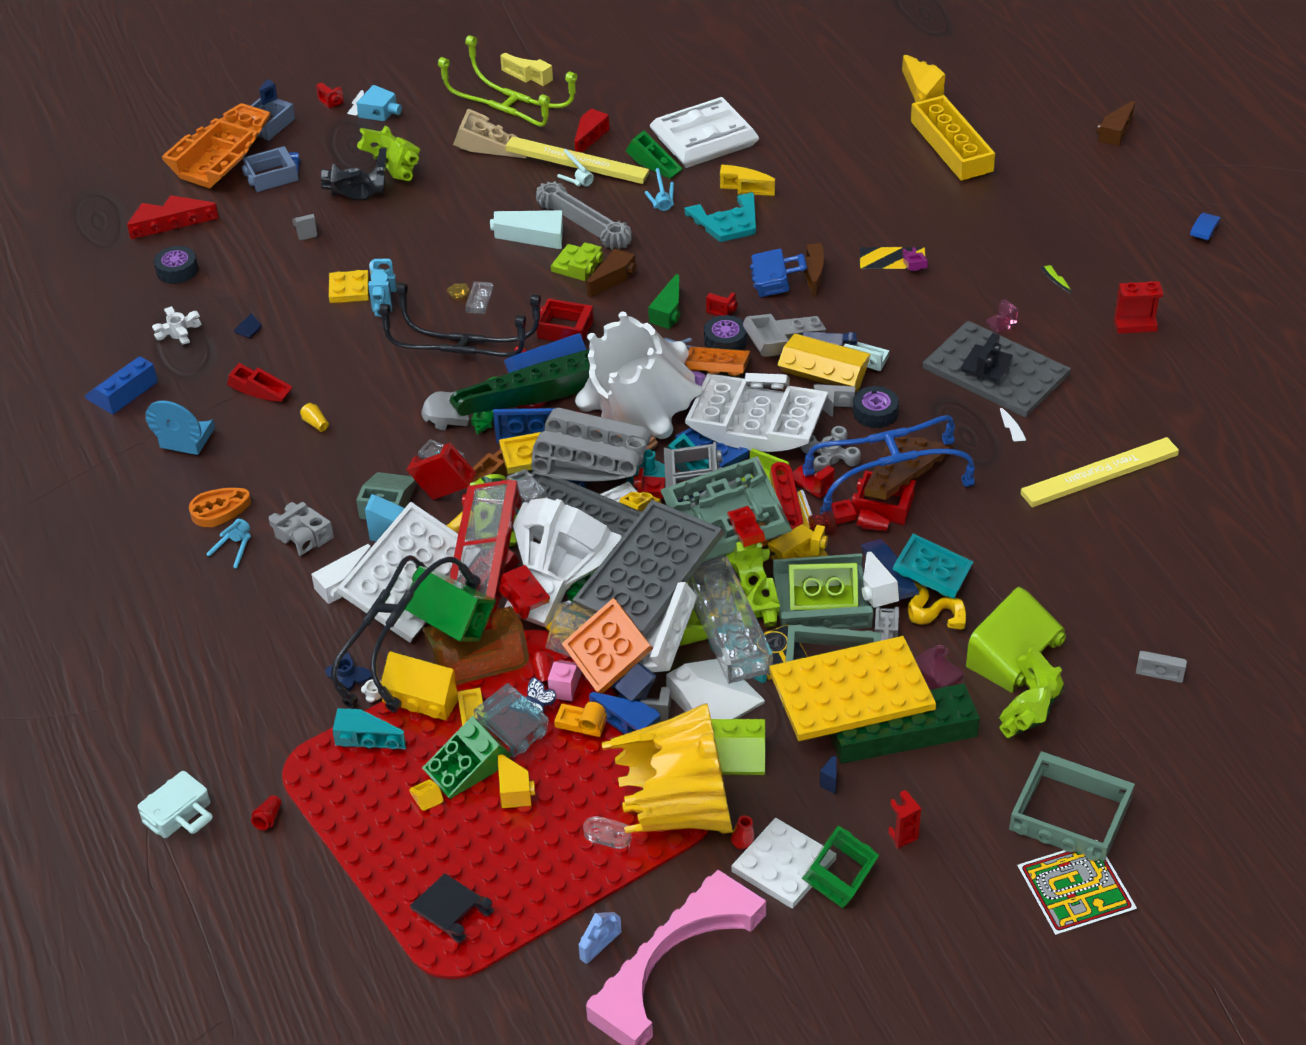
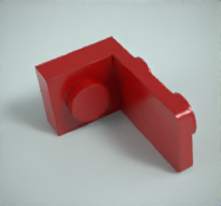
M828 465L823 470L814 473V475L805 477L802 466H799L792 473L796 485L821 499L827 494L829 488L834 483L835 469Z

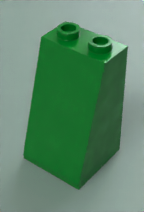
M418 567L413 573L411 586L428 567ZM434 570L416 589L414 597L405 610L458 641L479 642L497 600Z

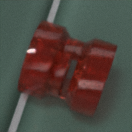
M831 510L823 512L822 515L814 514L808 517L809 527L812 531L815 530L816 525L825 526V531L828 533L837 530L836 519Z

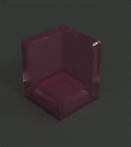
M1004 299L999 302L998 314L987 319L986 324L997 333L1013 327L1017 324L1018 309Z

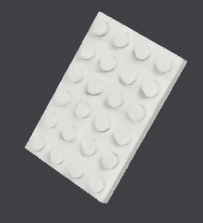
M410 502L338 586L336 593L367 613L382 590L386 589L404 557L408 555L415 556L426 567L431 566L439 559L454 557L458 534ZM474 544L464 546L461 562L470 569L480 557L482 550ZM408 561L390 592L391 595L385 603L398 604L404 593L410 589L413 582V573L417 570L416 565L412 561ZM452 563L442 564L435 570L450 577ZM458 571L457 581L460 582L464 576ZM404 610L394 627L390 628V630L411 643L427 622ZM379 612L374 619L386 625L385 622L391 613Z

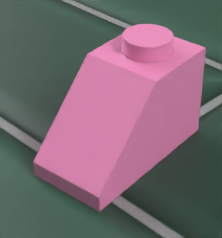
M564 660L553 663L548 677L549 690L555 691L556 699L573 700L582 673L575 662Z

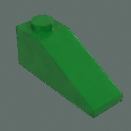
M642 131L633 138L626 149V152L639 165L656 172V168H659L660 174L668 179L673 178L683 169L645 131Z
M675 274L648 307L649 323L670 329L674 323L679 321L680 280L678 274Z

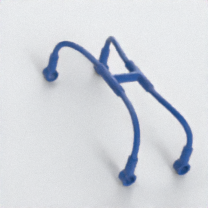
M944 415L910 428L904 427L868 435L865 438L827 441L814 445L805 457V464L802 465L805 477L814 475L813 454L821 448L868 442L871 444L885 440L891 456L879 458L876 461L856 467L838 478L829 488L824 498L823 507H820L822 519L833 517L831 496L835 489L847 478L871 467L917 459L919 456L951 454L965 458L968 461L965 474L962 475V483L964 487L973 486L975 466L973 459L967 453L955 449L914 450L900 453L894 438L906 436L908 433L924 429L936 423L948 421L945 433H942V440L944 445L953 444L955 441L953 418L949 415Z

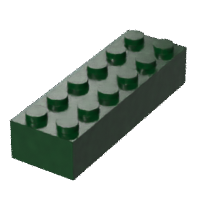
M965 683L930 690L936 702L935 710L829 734L840 764L978 737L980 718Z

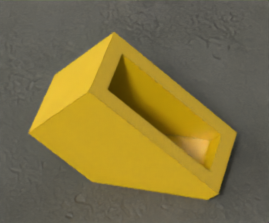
M503 754L498 755L502 808L531 806V796L535 795L534 781H529L528 771Z

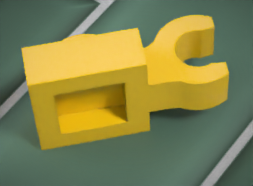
M816 525L811 537L810 557L828 556L827 552L823 550L826 549L828 536H825V526Z

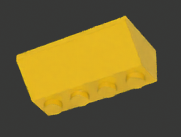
M794 333L785 344L777 366L784 373L827 385L855 386V392L857 393L859 392L871 354Z

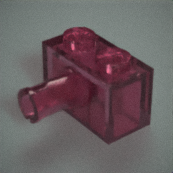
M937 645L933 649L930 647L915 658L929 690L962 684L964 682V672L947 660L948 648H945L944 645Z

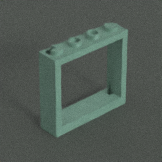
M788 625L785 662L793 661L794 642L855 647L881 641V633Z
M1041 751L1011 814L1009 830L1034 838L1042 843L1059 847L1067 852L1076 851L1084 854L1092 861L1101 860L1105 862L1132 800L1135 784ZM1042 776L1120 803L1103 843L1024 815Z

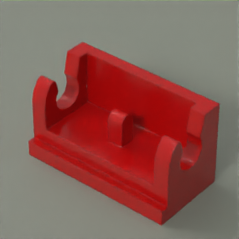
M906 790L900 792L901 806L894 799H891V807L896 812L897 817L896 829L894 831V828L889 826V835L895 841L897 849L919 839L921 807Z

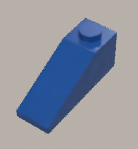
M596 692L589 694L590 702L602 705L607 713V722L623 734L661 722L659 712L643 702L630 701L629 699Z

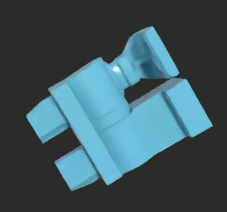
M373 259L369 264L371 281H369L368 286L372 312H374L375 316H381L379 314L380 304H390L392 312L391 292L397 291L396 275L393 274L391 259ZM384 263L387 264L390 268L384 270L381 269L379 265Z

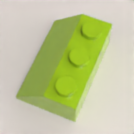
M857 563L788 564L790 610L858 607Z
M711 719L722 775H765V719Z

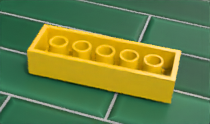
M945 95L912 103V124L960 180L994 172L995 152Z

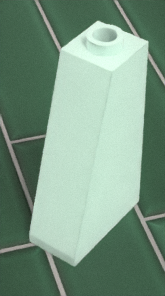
M562 210L494 211V219H490L491 231L494 230V236L497 239L562 249Z

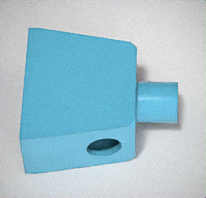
M373 85L356 102L359 118L386 121L391 114L400 115L402 111V105L396 102V95L376 85Z

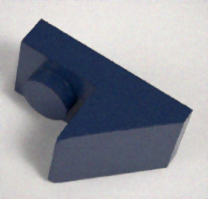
M638 662L616 685L615 688L620 692L619 698L638 702L645 700L656 675L642 663Z

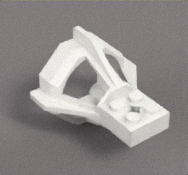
M548 498L532 499L529 503L524 502L513 523L523 565L528 567L550 596L549 603L531 610L528 618L524 620L546 628L553 620L566 590L574 582L596 571L620 541L621 535L611 532L606 525L583 511L565 505L562 500L556 499L554 501ZM533 538L539 540L541 543L538 544L536 542H533ZM508 600L504 609L510 615L521 618L513 610L512 604Z

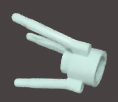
M564 149V152L579 169L575 172L576 179L560 174L557 177L574 183L578 187L581 184L585 187L589 186L593 182L594 175L583 167L567 149Z

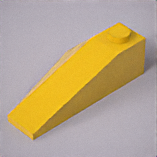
M908 55L903 56L902 71L915 102L944 95L945 74L936 65H927L925 61L919 62L917 58Z

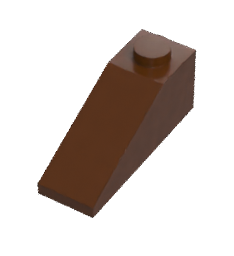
M1131 101L1104 117L1102 123L1098 124L1096 131L1099 134V142L1120 146L1133 118L1136 101Z
M614 248L586 281L587 296L593 297L627 281L637 268L635 255Z

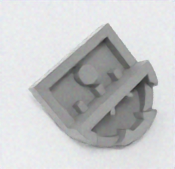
M439 391L431 394L426 399L421 411L423 419L426 422L430 420L435 423V428L440 430H446L448 424L467 426L469 422L468 415H459L450 404L449 400L454 392Z

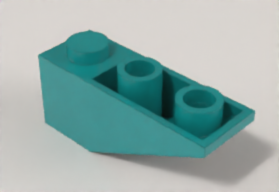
M337 709L332 730L335 746L406 749L403 730L361 709Z

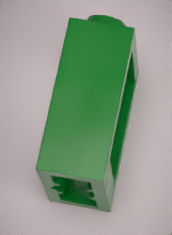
M838 825L801 879L843 909L858 890L879 857V854L873 851L869 845L855 838L851 832ZM832 844L862 865L850 886L820 865Z

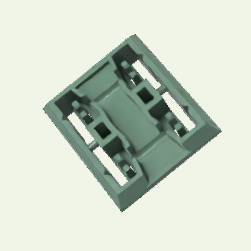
M758 456L661 489L667 506L722 528L724 535L703 562L733 552L736 542H740L728 518L727 512L749 506L755 514L757 524L763 522L765 526H759L764 532L765 540L792 531ZM735 480V484L729 486L728 482ZM706 490L705 495H699L698 492Z

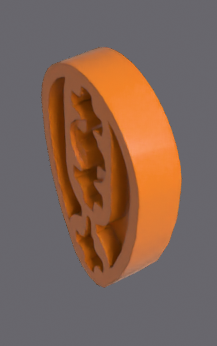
M221 488L201 493L194 497L189 504L191 519L196 525L201 527L221 525L241 514L251 504L250 494L244 488Z

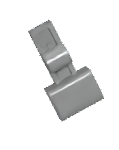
M772 314L747 316L743 322L744 329L764 357L781 355L785 344L794 333L803 336L804 331L826 332V328L818 316L776 321Z

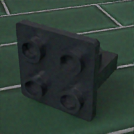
M992 333L984 346L974 345L961 366V371L999 382L1013 360V355L1001 351L1002 345L999 344L1000 335Z

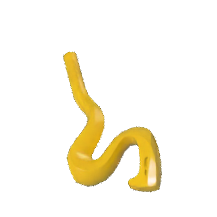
M913 580L919 590V595L914 596L908 604V615L912 623L918 625L929 624L936 619L943 609H949L954 617L948 619L947 627L954 629L965 628L966 611L961 599L944 597L937 600L931 607L922 608L928 600L929 591L925 586Z

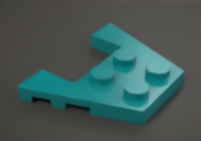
M753 192L737 196V202L741 208L736 207L732 210L719 211L710 215H706L701 204L684 208L687 217L691 216L697 225L704 226L705 231L719 242L756 234Z

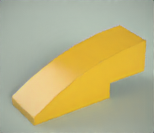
M721 165L720 188L738 189V194L753 192L754 195L775 196V178L744 167Z

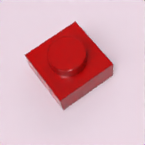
M850 499L832 503L831 509L836 524L857 520V513Z

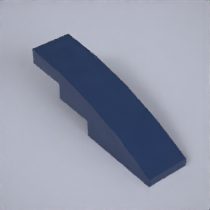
M882 539L861 544L862 553L866 556L867 552H872L897 580L899 600L919 595V590L911 578L903 577L898 572L892 570L898 557Z

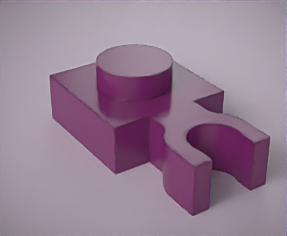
M912 247V251L903 249V262L908 270L918 271L922 268H928V260L922 252L916 253L915 247Z

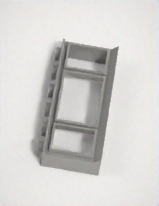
M716 442L709 445L672 450L664 447L666 487L677 484L676 481L690 480L722 469L719 466V463L723 462L722 451L717 450ZM709 459L708 469L676 473L675 463ZM723 555L703 563L726 562V558Z

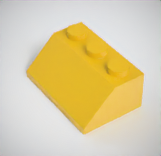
M391 651L388 653L381 684L389 690L393 697L398 698L402 702L401 708L429 715L432 718L447 720L458 701L454 669Z

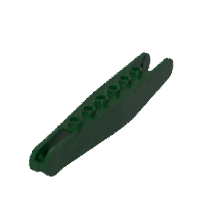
M590 349L537 363L482 383L459 389L451 395L449 402L459 415L466 416L493 409L551 401L578 393L584 388L589 378L590 363L588 354Z

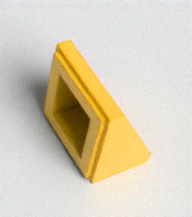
M430 779L409 789L422 811L443 802L439 786Z

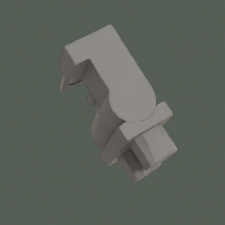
M291 502L286 505L284 514L274 513L269 516V523L274 529L275 537L285 544L293 540L299 556L315 546H322L334 538L331 522L307 507L304 502L298 505ZM310 540L309 546L302 550L303 544Z

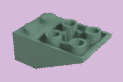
M377 472L362 485L357 497L359 519H366L365 508L371 494L406 508L417 482L412 476Z

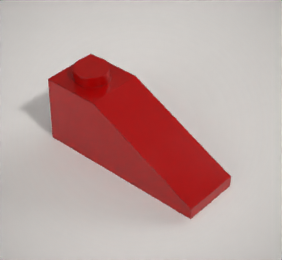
M592 108L583 114L574 140L576 152L583 153L610 130L608 114Z

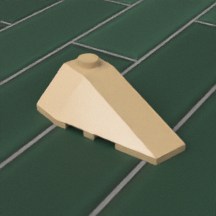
M467 109L453 145L470 152L526 158L524 155L506 151L508 141L512 136H517L507 134L499 124L495 126L490 123V118Z

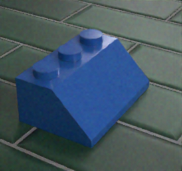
M141 356L137 357L87 393L85 399L112 415L158 382L154 364Z
M555 408L493 409L496 443H499L500 439L545 431V423L551 411Z

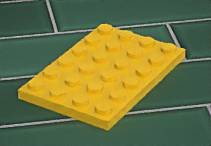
M904 636L769 666V673L798 741L936 709V702Z

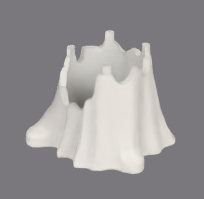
M621 312L619 314V322H612L604 326V336L602 338H597L594 333H590L587 336L590 341V351L588 354L590 363L589 378L584 388L577 394L575 403L582 412L602 410V418L645 427L652 436L665 439L673 432L672 416L678 411L686 410L690 402L699 396L703 390L700 385L695 383V375L684 364L689 355V350L685 343L681 341L668 342L650 324H642L633 317H629L626 312Z

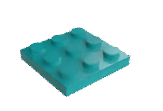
M912 534L892 570L898 572L903 577H909L919 582L922 586L938 591L943 596L954 599L974 561L916 534Z

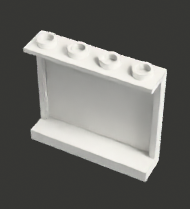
M686 582L677 584L670 605L645 636L652 645L653 650L639 662L651 672L670 671L697 598V595Z

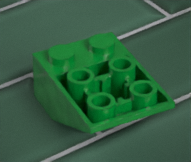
M471 716L422 768L447 797L451 799L495 773L499 769L498 755L503 754L510 758L512 754L483 723Z

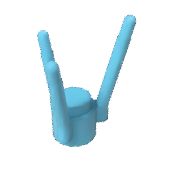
M656 168L660 192L656 195L655 199L648 191H645V194L655 209L667 211L671 206H674V183H670L669 194L666 193L660 170Z
M236 519L232 525L220 533V537L223 538L206 555L208 557L211 556L229 538L233 541L243 540L233 566L235 569L238 568L247 541L251 538V535L248 533L250 531L249 524L243 519Z

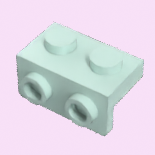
M857 342L856 346L850 344L843 346L871 354L867 368L877 371L882 370L889 358V350Z

